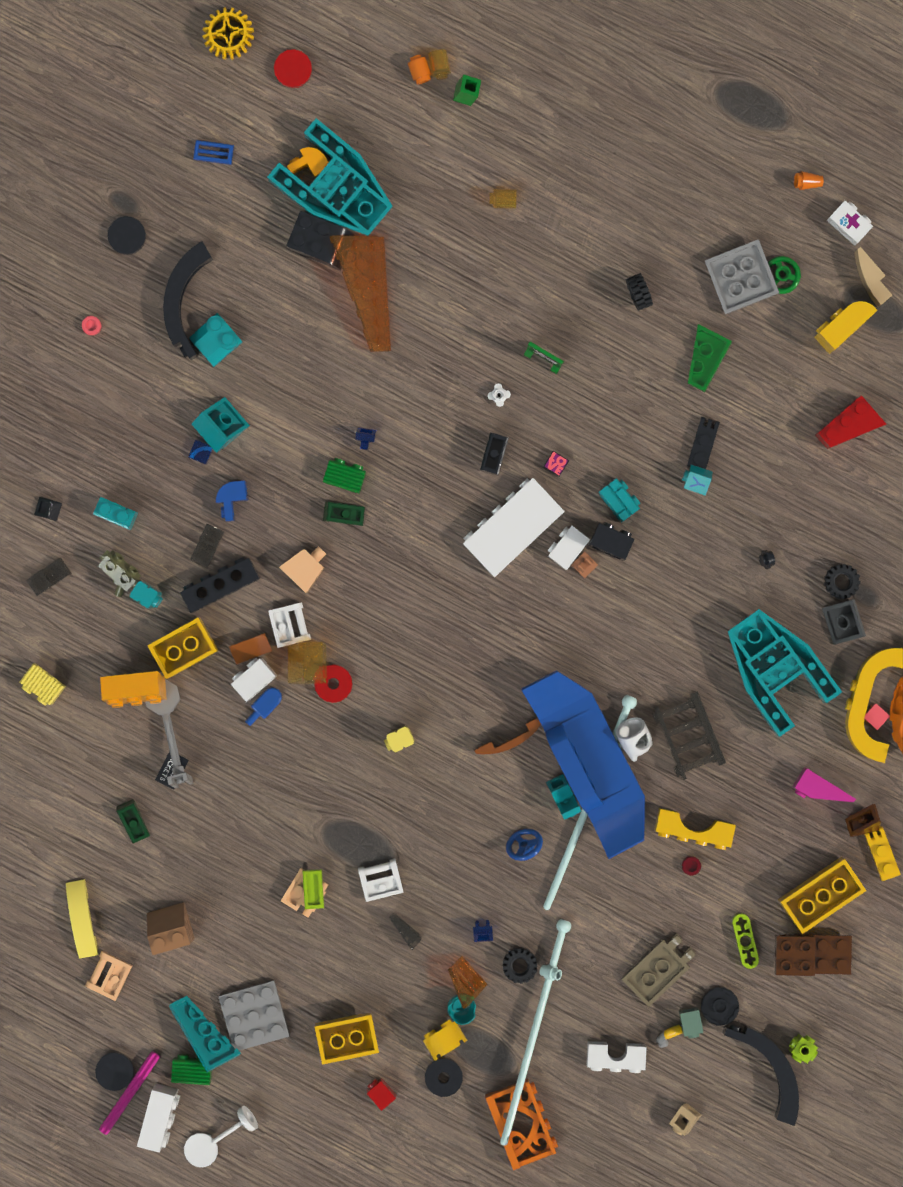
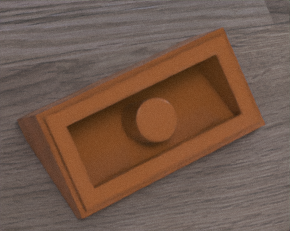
M266 633L229 646L236 665L272 651Z

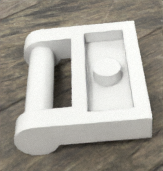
M302 602L268 611L277 648L311 640L302 612ZM290 611L295 612L300 637L295 638L289 615Z
M396 859L367 868H358L366 902L404 892ZM392 869L393 875L367 881V875Z

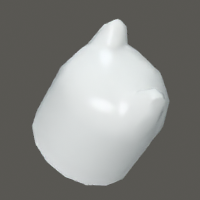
M630 718L617 727V738L623 750L633 762L637 761L638 756L648 752L653 742L644 720L641 718Z

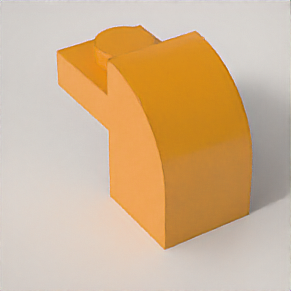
M312 147L302 148L300 152L303 157H295L290 160L287 168L290 172L296 174L309 167L316 179L329 162L320 150Z

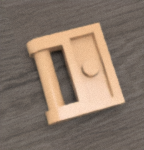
M101 951L99 962L85 986L116 1001L133 965L112 956L108 952ZM107 961L111 962L112 965L103 984L99 986L97 984L98 979Z

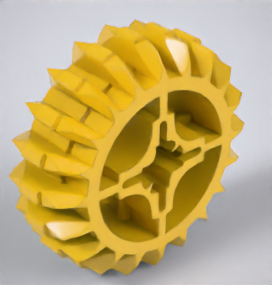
M224 7V13L221 14L219 10H216L217 16L215 17L213 14H210L209 16L212 21H205V24L209 27H203V31L206 33L203 35V39L207 40L205 46H211L209 51L210 53L216 51V57H219L222 53L224 60H226L227 55L233 60V54H237V57L240 58V51L242 50L244 53H247L245 46H252L248 41L254 40V36L251 35L254 32V28L250 27L252 22L246 21L248 19L246 14L241 16V10H238L236 14H234V8L227 12L226 7ZM229 20L237 21L243 28L239 29L238 27L231 26ZM223 21V27L214 32L215 27ZM227 26H228L229 30L231 31L230 37H229V38H230V41L228 40V37H226V34H227V31H228V30H227ZM243 35L242 40L234 46V40ZM214 39L226 41L227 48L218 45Z

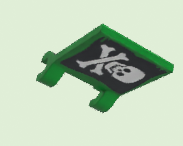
M529 342L524 356L531 359L534 353L553 364L550 371L555 374L558 373L564 363L560 358L532 342Z

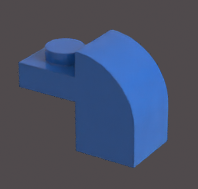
M245 480L229 482L223 485L217 493L216 503H224V506L221 507V516L225 518L226 522L235 521L233 502L248 501Z

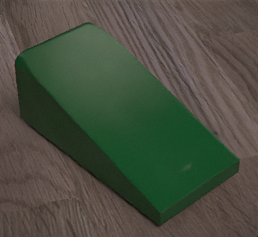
M325 502L323 521L363 526L365 507Z
M134 799L116 807V812L133 844L150 836Z

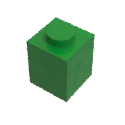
M463 74L456 83L453 101L471 106L478 98L481 80Z

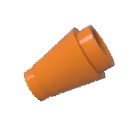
M800 171V173H796L794 176V187L799 188V190L822 187L824 183L823 176Z

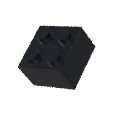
M604 522L596 526L588 546L621 561H625L635 539L631 537V533L625 530L618 532L614 530L613 525Z

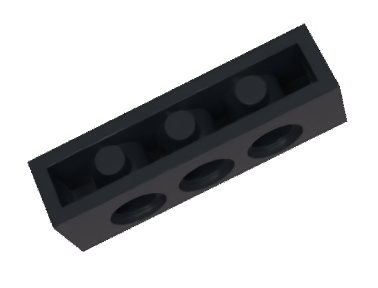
M242 557L234 561L236 565L230 568L226 565L217 570L218 574L214 576L208 574L200 578V583L194 585L192 582L184 586V591L180 592L189 612L194 613L260 580L251 559ZM235 570H239L242 573V577L238 581L232 579V573ZM219 578L223 579L225 583L224 587L220 590L215 587V581ZM201 587L207 589V596L205 598L198 596L197 592Z

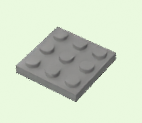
M759 239L705 260L725 315L779 294Z
M275 980L218 996L231 1044L235 1049L237 1048L240 1051L290 1036Z

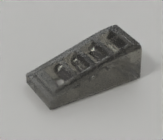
M392 912L389 917L409 948L413 950L421 941L422 935Z

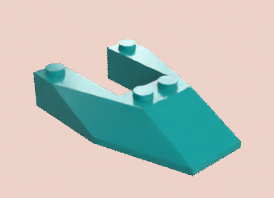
M315 118L304 132L305 138L330 157L331 161L310 186H307L281 163L276 165L267 176V179L283 194L310 214L369 236L393 206L362 156Z
M760 609L727 631L745 690L776 736H782L795 725L773 694L799 675H804L823 703H828L842 693L810 646Z

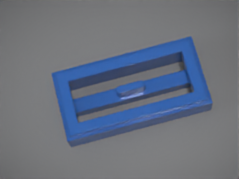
M196 140L193 159L196 161L232 165L234 145ZM199 146L229 149V153L199 149ZM198 153L228 157V159L198 156Z

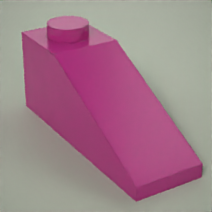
M805 767L792 786L796 789L795 793L804 799L808 796L814 799L854 802L856 800Z

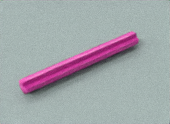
M154 1051L149 1054L99 1128L103 1134L107 1135L159 1060V1054Z

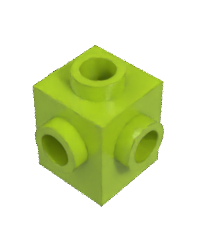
M798 1034L789 1044L788 1050L793 1054L791 1057L799 1063L804 1061L808 1064L818 1054V1051H816L818 1047L814 1044L815 1040L808 1035L802 1036ZM807 1047V1050L803 1054L801 1052L802 1048Z

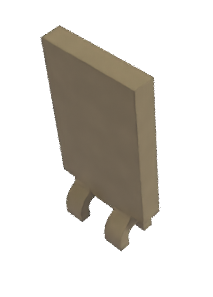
M677 933L668 943L662 939L622 977L623 982L648 1007L690 968L687 962L696 955L691 947L683 954L677 950L676 946L682 942V938Z

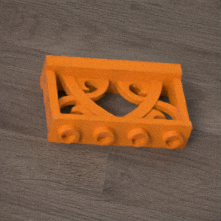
M525 1079L523 1090L528 1093V1099L523 1101L520 1097L517 1111L533 1119L531 1130L527 1138L521 1132L511 1130L508 1143L504 1146L513 1170L556 1154L555 1148L558 1147L555 1137H551L548 1130L551 1129L548 1118L544 1119L541 1113L544 1111L541 1100L537 1101L534 1095L538 1093L534 1082L530 1083L529 1079ZM516 1084L485 1094L500 1137H502L506 1122L503 1114L509 1111ZM510 1093V1102H496V1098ZM532 1102L536 1112L528 1107L531 1105ZM540 1123H541V1126H542V1128H543L544 1133H543V1132H538V1128H539V1124H540ZM514 1136H519L524 1142L521 1144L519 1140L518 1143H514L512 1139ZM543 1138L547 1143L545 1149L541 1151L535 1150L531 1143L533 1142L535 1145L541 1146L538 1143V1139ZM527 1148L533 1153L530 1156L518 1160V1156L521 1155Z

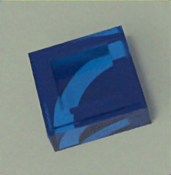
M195 440L188 458L207 465L213 449L210 445Z

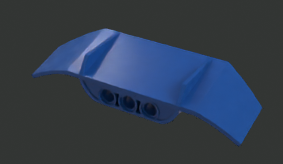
M557 670L523 687L521 690L538 717L550 748L579 804L588 814L608 859L643 842L645 835V795L593 694Z

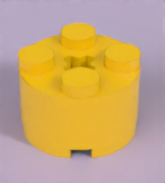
M451 1019L440 1025L442 1029L438 1032L432 1030L424 1035L425 1040L423 1042L434 1061L438 1059L436 1055L440 1054L442 1057L460 1046V1040H463L464 1043L468 1041L459 1025L455 1021L452 1022Z

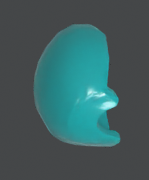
M461 993L454 995L449 1000L447 1012L453 1022L455 1021L459 1025H466L476 1017V1004L471 996Z

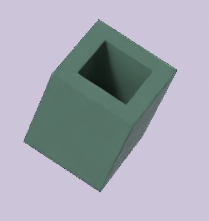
M696 1007L679 1011L683 1035L688 1036V1038L699 1037V1034L703 1033L699 1009Z

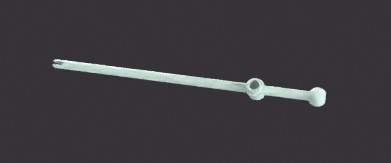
M625 695L622 699L623 709L613 731L617 742V727L627 719L630 709L635 708L637 705V699L629 695ZM583 808L543 906L545 910H549L587 819L588 814Z
M558 920L556 924L558 934L550 963L542 965L540 968V975L544 976L545 981L500 1140L501 1145L504 1146L507 1145L552 981H558L562 976V971L558 969L557 963L565 934L571 929V923L566 920Z

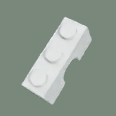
M588 1041L586 1064L592 1071H602V1068H609L611 1072H621V1069H628L631 1073H641V1070L646 1068L647 1047L645 1044L626 1043L625 1053L619 1058H613L608 1054L607 1042Z

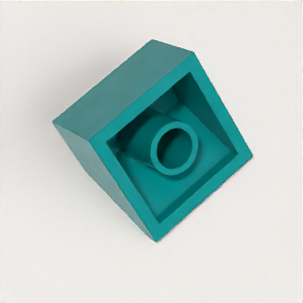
M226 397L201 412L192 423V426L216 453L229 445L250 426Z

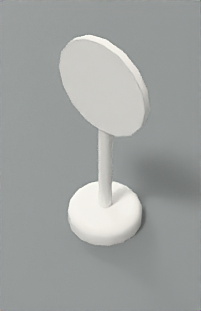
M246 1106L240 1107L237 1111L240 1121L214 1139L205 1133L192 1135L184 1146L186 1159L196 1167L211 1165L218 1155V1146L216 1144L218 1141L242 1125L249 1131H254L258 1128V1123L253 1113Z

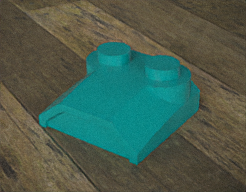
M218 313L210 317L203 326L189 337L213 367L243 343Z

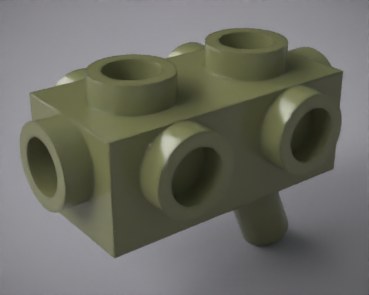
M107 550L100 557L102 562L98 567L111 577L113 583L117 585L115 596L122 597L124 590L127 592L131 587L134 589L136 584L142 581L139 579L141 575L138 573V570L124 561L121 554L113 550L111 552Z

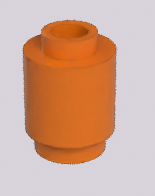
M421 55L411 57L410 62L407 64L413 81H416L417 85L430 81L431 72L426 58L421 57Z

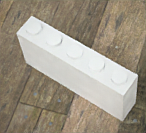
M527 478L519 486L521 488L520 491L516 494L513 491L505 499L507 503L503 507L499 504L491 512L493 516L489 520L484 518L477 525L479 529L475 533L470 531L463 538L465 540L463 545L494 578L565 512L534 478L531 480Z

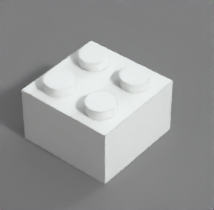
M257 658L253 659L247 665L248 670L245 672L240 671L232 678L234 682L231 685L246 702L251 700L278 676L263 658L259 660Z

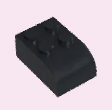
M300 211L286 247L292 252L341 271L355 234L341 226Z

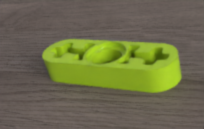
M737 913L732 918V925L740 960L744 967L753 969L758 965L759 957L750 919L744 913ZM739 917L746 920L743 926L745 930L749 929V932L738 934L737 931H741L740 925L736 924L739 921ZM744 935L749 936L751 939L748 946L740 944V939ZM742 950H749L751 957H755L751 965L745 962L747 952L742 953Z

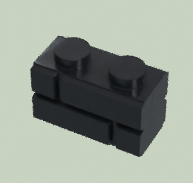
M490 432L480 471L498 476L509 437Z

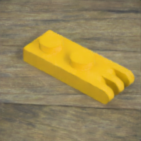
M880 826V835H877V832H872V838H870L869 833L864 835L881 881H885L901 874L885 831Z

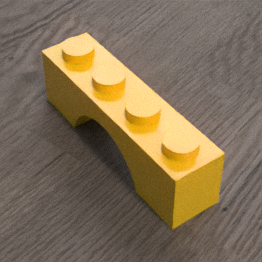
M659 808L654 830L661 837L669 838L670 835H674L680 841L688 842V839L696 840L695 844L707 846V843L715 844L714 848L726 850V847L731 848L736 825L714 820L707 829L693 831L683 825L679 812Z

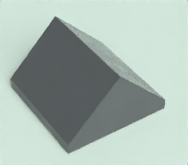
M855 599L822 608L834 645L866 636Z

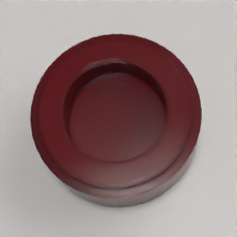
M688 856L682 861L681 867L685 874L694 876L700 872L701 863L696 857Z

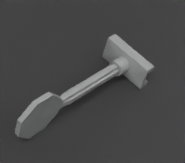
M165 679L167 700H161L159 704H150V701L145 703L148 709L158 715H162L173 764V775L168 776L167 780L170 786L179 788L178 784L186 782L191 785L194 783L192 776L184 772V768L181 766L170 713L174 711L180 701L178 686Z

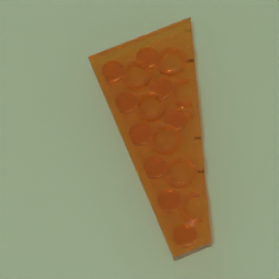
M330 236V241L334 244L337 252L335 253L336 258L340 261L343 269L342 274L350 297L355 302L357 316L361 319L364 328L363 333L370 352L391 351L384 237Z

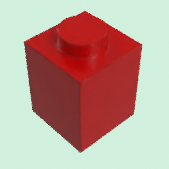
M382 1078L378 1081L374 1079L367 1086L369 1089L366 1094L381 1111L396 1099L397 1095Z

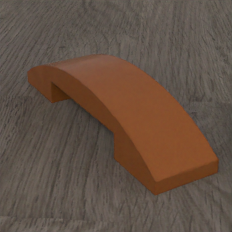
M538 717L525 723L528 731L495 748L490 741L474 749L475 753L482 755L496 754L518 746L532 736L540 727L541 723Z

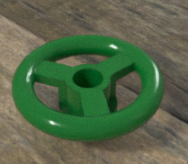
M774 257L768 261V265L770 268L772 265H776L777 270L775 271L774 279L776 285L780 281H794L787 288H778L779 294L790 293L800 282V268L789 257ZM781 262L790 264L795 271V275L791 274V270L787 266H782ZM779 272H784L785 277H780Z

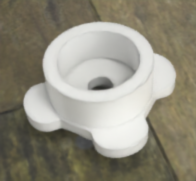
M496 384L494 390L488 393V399L493 400L498 407H501L511 394L510 391L503 389L501 384Z

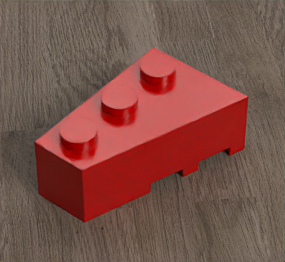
M861 395L816 433L815 436L829 449L882 427L886 423Z

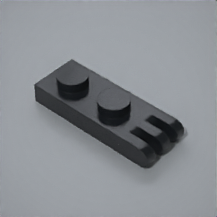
M701 416L687 462L688 467L694 465L703 469L707 468L719 421H716L714 428H712V419H708L705 426L703 425L705 417Z

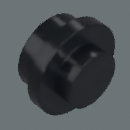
M763 550L759 556V562L765 569H770L771 566L775 565V557L772 551Z

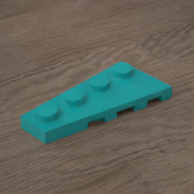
M187 996L169 1005L170 1010L206 1072L221 1066L241 1054L237 1048L235 1049L229 1043L230 1041L226 1036H223L216 1029V1026L204 1017V1013Z

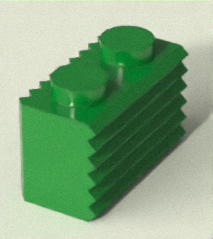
M334 458V461L329 460L323 483L360 494L367 472L363 471V466L353 464L351 467L345 465L344 460Z
M178 1054L177 1057L173 1058L171 1083L211 1084L212 1070L206 1072L198 1056L197 1058H189L188 1054Z

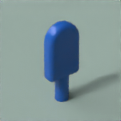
M273 687L265 690L252 704L251 708L254 712L245 722L251 726L260 716L263 719L267 718L281 702V692Z

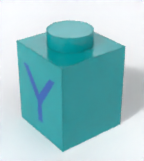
M691 465L689 471L685 470L682 481H685L684 489L706 496L713 472Z

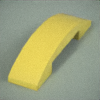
M83 879L67 882L66 893L69 915L79 959L99 955L88 905L86 881Z

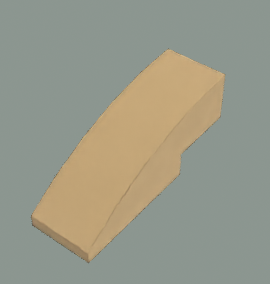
M860 247L855 251L858 273L868 295L875 305L879 307L892 296L880 281L886 275Z

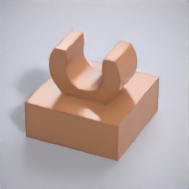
M584 551L571 566L585 579L598 564Z

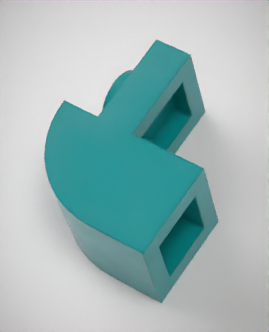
M563 774L546 782L564 820L582 812Z

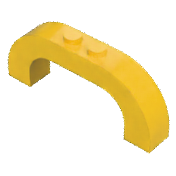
M887 648L870 655L860 666L856 679L852 680L850 691H852L851 698L847 699L845 709H847L845 720L846 733L851 744L863 756L885 763L889 744L875 741L869 737L864 728V718L876 675L886 667L893 666L903 669L902 648Z

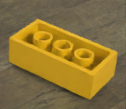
M840 857L779 898L778 901L799 932L803 934L866 892V889L845 858Z

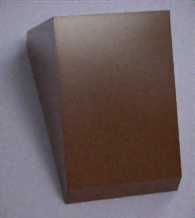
M875 804L845 819L850 837L876 832L880 829L881 821Z

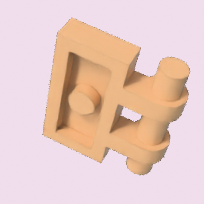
M300 868L281 899V902L296 911L300 905L305 907L303 868ZM323 881V894L325 895V890L329 884ZM305 909L302 914L309 918L312 911L315 912L316 909Z

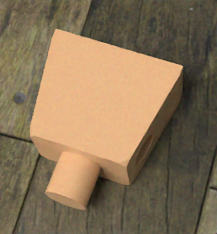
M319 546L311 554L303 549L279 568L307 593L324 569L319 561L326 553Z

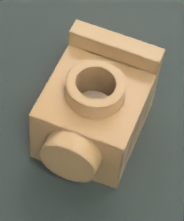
M686 1103L680 1107L669 1124L673 1127L674 1132L685 1136L689 1134L702 1114ZM684 1117L689 1120L688 1123L683 1121Z

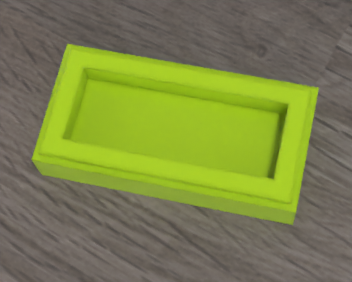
M322 869L303 870L305 909L324 908Z

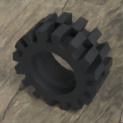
M639 273L626 278L627 288L636 309L639 311L652 306L651 294L642 274Z
M836 565L827 571V575L824 577V586H826V591L837 599L850 598L860 588V575L850 565ZM840 574H844L849 578V585L845 589H839L835 584V579Z
M522 947L510 950L503 960L505 976L513 981V983L523 984V982L527 983L530 979H533L537 972V961L534 954ZM518 958H522L527 962V969L522 973L515 972L512 967L513 962Z

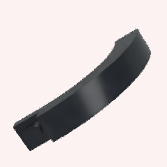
M203 241L193 246L173 269L166 285L163 302L164 321L168 336L174 347L182 345L180 347L182 354L185 358L189 357L190 360L198 356L185 334L181 319V306L185 290L193 276L202 267L213 261Z
M733 1024L730 1027L725 1025L722 1032L724 1036L754 1047L768 1059L775 1072L779 1089L778 1105L774 1117L778 1121L795 1126L799 1110V1091L795 1074L785 1055L770 1038L757 1029L745 1024L742 1032L741 1027Z

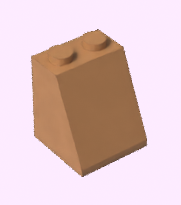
M184 902L147 913V938L152 955L187 946L194 941L195 937Z

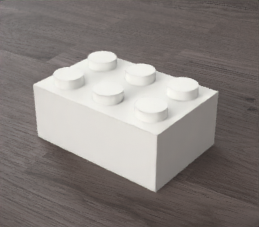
M158 1083L155 1084L151 1091L137 1147L155 1152H160L162 1147H166L170 1138V1132L167 1131L171 1129L175 1119V1114L172 1112L176 1110L180 1100V1095H177V1088Z

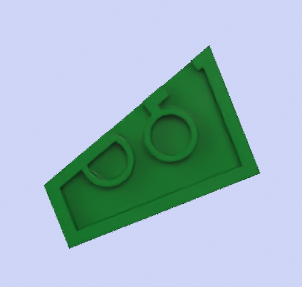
M698 324L688 378L690 386L704 393L706 392L732 341Z

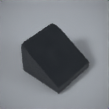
M39 497L34 515L57 521L62 503Z

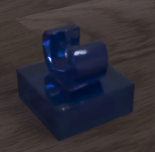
M357 428L355 440L361 441L360 449L368 450L369 442H375L377 430Z
M477 920L475 927H473L474 942L493 941V928L490 926L489 920H486V926L483 927L479 926V921Z

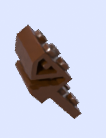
M811 933L775 935V975H851V935H818Z

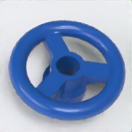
M534 829L519 830L508 839L506 844L507 854L514 860H529L541 850L543 838ZM525 834H530L535 836L536 838L527 840L523 839L521 836ZM515 840L519 843V849L516 854L512 851V844Z

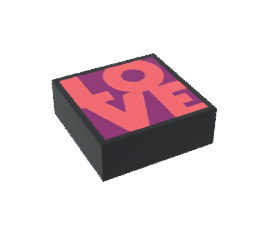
M552 451L543 468L560 477L569 460Z

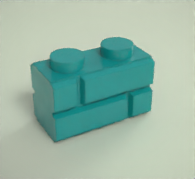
M616 478L600 490L598 494L620 523H622L640 509L638 506L640 502L634 494L630 496L626 491L628 489L626 483L622 479L619 481Z
M100 497L93 515L131 530L138 512Z
M139 581L130 593L132 599L140 602L146 608H158L163 600L161 597L162 592L152 588L145 581Z

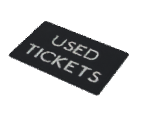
M169 751L155 781L174 790L175 788L170 786L167 780L168 776L173 775V764ZM179 755L181 766L185 769L189 760Z

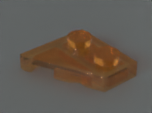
M463 956L458 958L448 969L460 1003L465 1009L488 984Z

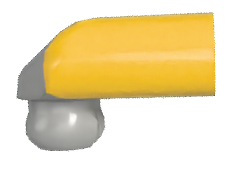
M676 1025L668 1028L657 1036L656 1042H658V1046L660 1048L667 1047L669 1045L667 1039L682 1034L681 1026Z

